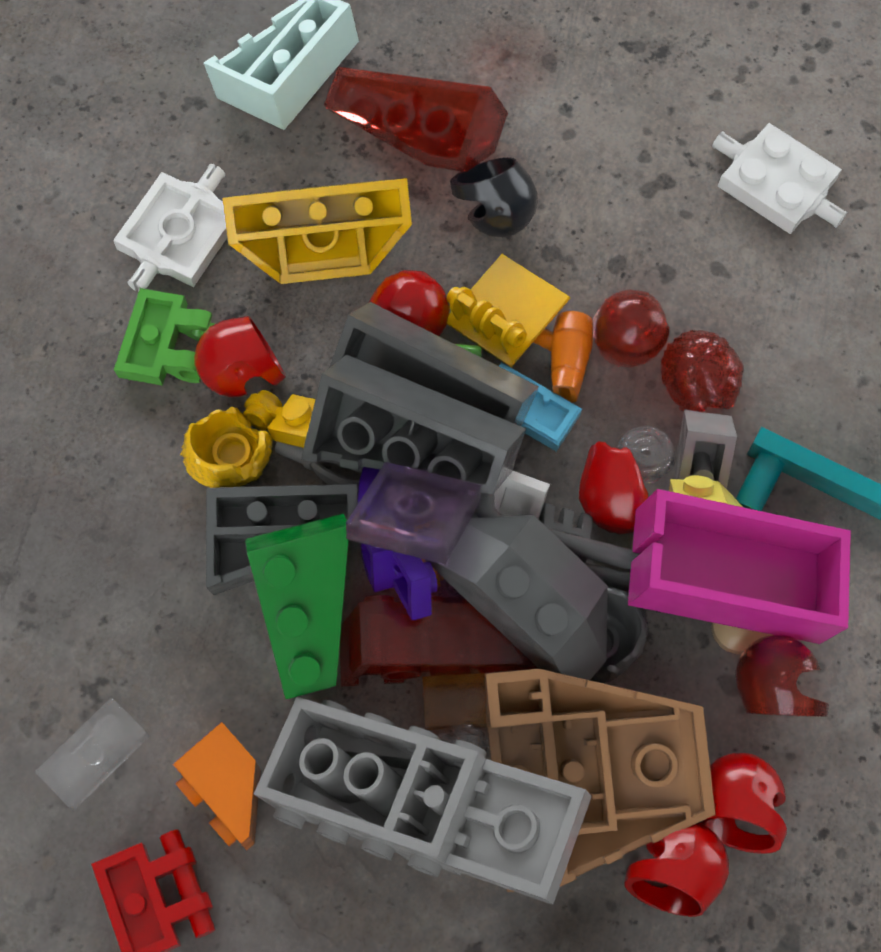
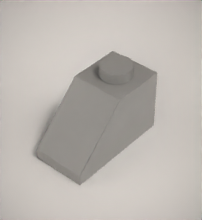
M684 410L676 452L674 479L684 480L692 475L705 476L713 481H719L727 489L737 440L732 416Z

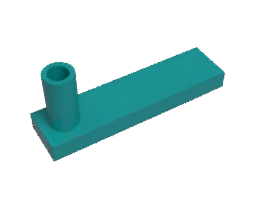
M761 426L747 453L755 461L735 498L744 508L762 511L781 472L881 520V484Z

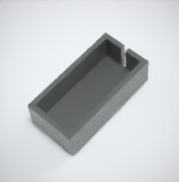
M372 302L348 315L329 366L330 368L345 355H349L519 426L523 424L539 386Z

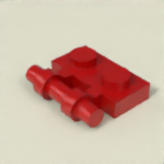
M179 829L172 830L159 837L165 855L153 861L150 860L146 846L141 842L91 864L121 952H168L181 946L174 925L185 920H189L196 939L216 930L209 912L213 909L208 892L201 891L193 869V865L197 863L192 848L185 847ZM173 875L182 901L167 907L158 879Z

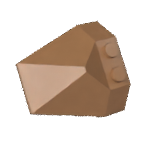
M538 668L485 674L486 725L490 760L586 789L592 796L560 887L576 880L577 876L605 863L608 865L623 858L622 855L650 842L656 843L672 832L686 829L715 815L703 706ZM506 889L507 892H515V891Z

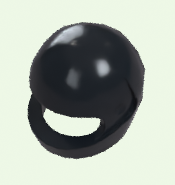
M503 157L478 163L460 171L450 180L451 191L454 197L480 202L470 211L468 220L476 229L488 236L503 238L515 235L528 226L536 212L538 204L537 190L530 175L515 158Z

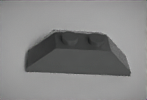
M534 515L457 519L422 556L426 562H430L432 567L537 668L590 680L606 662L608 586Z

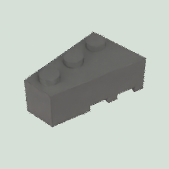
M357 484L206 488V588L213 595H217L254 581L246 550L245 539L344 514L350 525L348 547L359 544Z

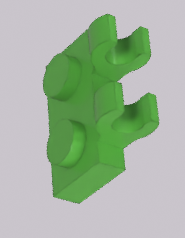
M140 288L114 367L118 378L163 386L166 374L168 373L186 382L200 383L201 379L198 376L194 362L195 352L174 350L179 333L199 341L201 335L210 326L215 324L210 323L212 313L201 309H187L188 304L184 295Z

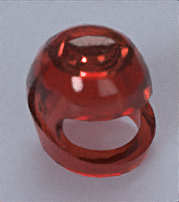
M627 289L616 292L603 302L593 317L595 345L605 360L618 367L632 368L654 360L664 349L670 336V327L661 304L654 296L645 291Z
M770 635L753 641L744 649L737 662L735 677L736 687L747 714L828 717V703L801 694L797 688L796 682L801 673L821 670L814 653L804 643L790 636Z

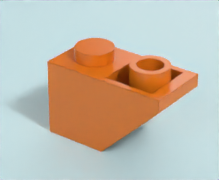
M221 722L173 764L183 776L175 784L194 807H197L204 801L215 813L216 816L209 824L228 846H231L238 840L247 851L255 844L258 797L254 795V792L260 781L261 770L256 760Z

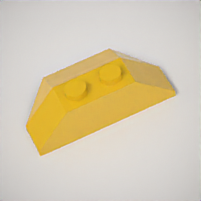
M407 178L281 190L222 198L228 245L240 252L280 284L369 275L412 225Z

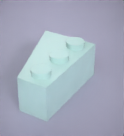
M298 0L272 17L273 25L255 37L248 33L237 40L239 47L220 60L214 55L205 61L204 66L217 99L285 130L359 42L351 6L344 1Z

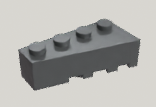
M345 355L321 375L301 460L316 463L321 459L339 462V467L359 470L362 466L385 470L388 476L404 479L408 475L429 478L432 484L494 494L513 471L526 428L352 356Z

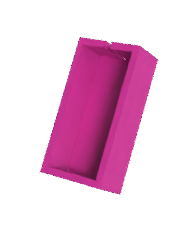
M657 489L636 509L632 552L639 555L631 562L628 605L821 644L848 629L851 531Z

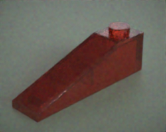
M345 67L337 68L324 106L331 112L425 166L461 172L469 171L495 153L508 116L507 110L492 87Z

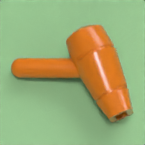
M565 311L556 317L553 331L545 328L533 343L551 351L553 392L574 403L577 402L593 347V320L589 315L582 312Z

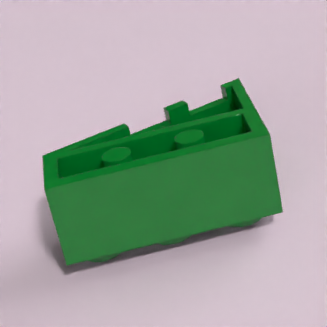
M344 514L245 539L247 555L285 699L336 686L350 528Z

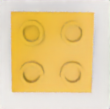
M501 254L471 289L467 287H453L448 292L446 300L450 304L451 312L448 316L447 325L476 345L481 346L482 349L511 368L571 298L512 259Z

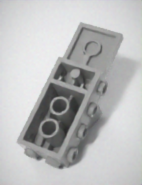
M296 697L254 792V795L276 809L273 817L287 825L302 829L306 821L318 825L316 832L325 838L341 844H346L349 837L363 841L361 849L390 861L395 852L408 860V866L430 876L438 877L441 869L460 876L463 873L552 905L554 904L592 797L586 789L485 759L486 751L472 743L456 740L455 744L440 740L434 733L420 727L410 726L409 730L395 727V724L390 720L373 713H366L365 717L351 713L348 708L330 700H323L322 704L300 697Z

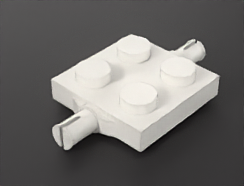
M768 123L754 140L744 145L725 134L724 131L715 139L712 148L717 149L733 160L730 167L722 174L718 187L784 231L791 234L801 221L814 214L820 216L835 228L845 218L847 211L842 210L826 199L828 190L835 183L842 169L777 127Z
M209 164L198 183L180 181L161 172L113 241L117 250L137 259L141 263L127 282L133 290L137 291L138 289L139 292L140 288L147 289L157 273L169 275L191 287L196 285L227 239L223 201L219 200L213 193L225 177V172L217 166L215 168V164Z

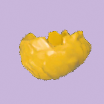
M230 407L226 411L218 409L211 412L207 417L189 425L187 432L184 434V444L181 447L180 455L184 458L183 463L187 473L200 484L210 488L240 487L259 479L262 475L263 469L269 462V457L272 453L273 439L267 431L253 429L250 420L238 408Z

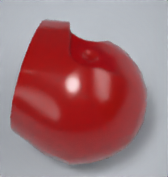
M250 316L223 320L210 326L201 335L196 345L194 362L198 376L210 390L219 395L231 398L247 396L245 384L253 377H262L274 386H277L286 378V374L274 352Z
M731 753L717 758L710 765L715 815L701 821V823L715 832L724 845L757 854L777 852L780 850L787 835V827L782 817L774 810L775 807L782 805L786 799L783 782L776 770L761 757L749 753ZM738 819L763 828L769 834L759 835L743 831L737 827L734 820Z
M696 823L686 829L672 832L656 843L650 842L646 844L647 850L655 859L634 862L626 870L624 886L639 901L671 914L697 917L702 915L722 893L729 875V858L726 848L717 834L702 823ZM644 880L655 881L666 884L668 886L660 888L653 886L645 882Z

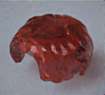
M690 330V332L681 333L680 336L674 338L673 342L667 343V348L664 350L661 359V380L671 399L679 405V410L682 412L684 410L704 412L707 407L729 410L737 401L740 388L742 387L744 365L725 337H720L714 332Z

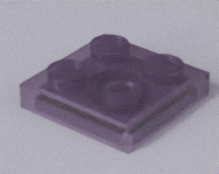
M385 462L347 520L346 539L446 565L481 501V485Z

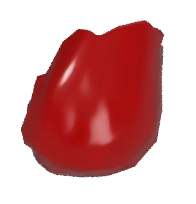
M403 270L386 277L376 288L368 302H372L437 336H440L446 327L450 312V305L446 300L447 296L443 287L429 274L416 270Z
M598 441L595 445H591L588 451L580 480L578 499L585 513L592 516V522L609 533H617L619 535L633 533L636 509L648 498V492L644 486L641 472L629 448H613L605 442Z

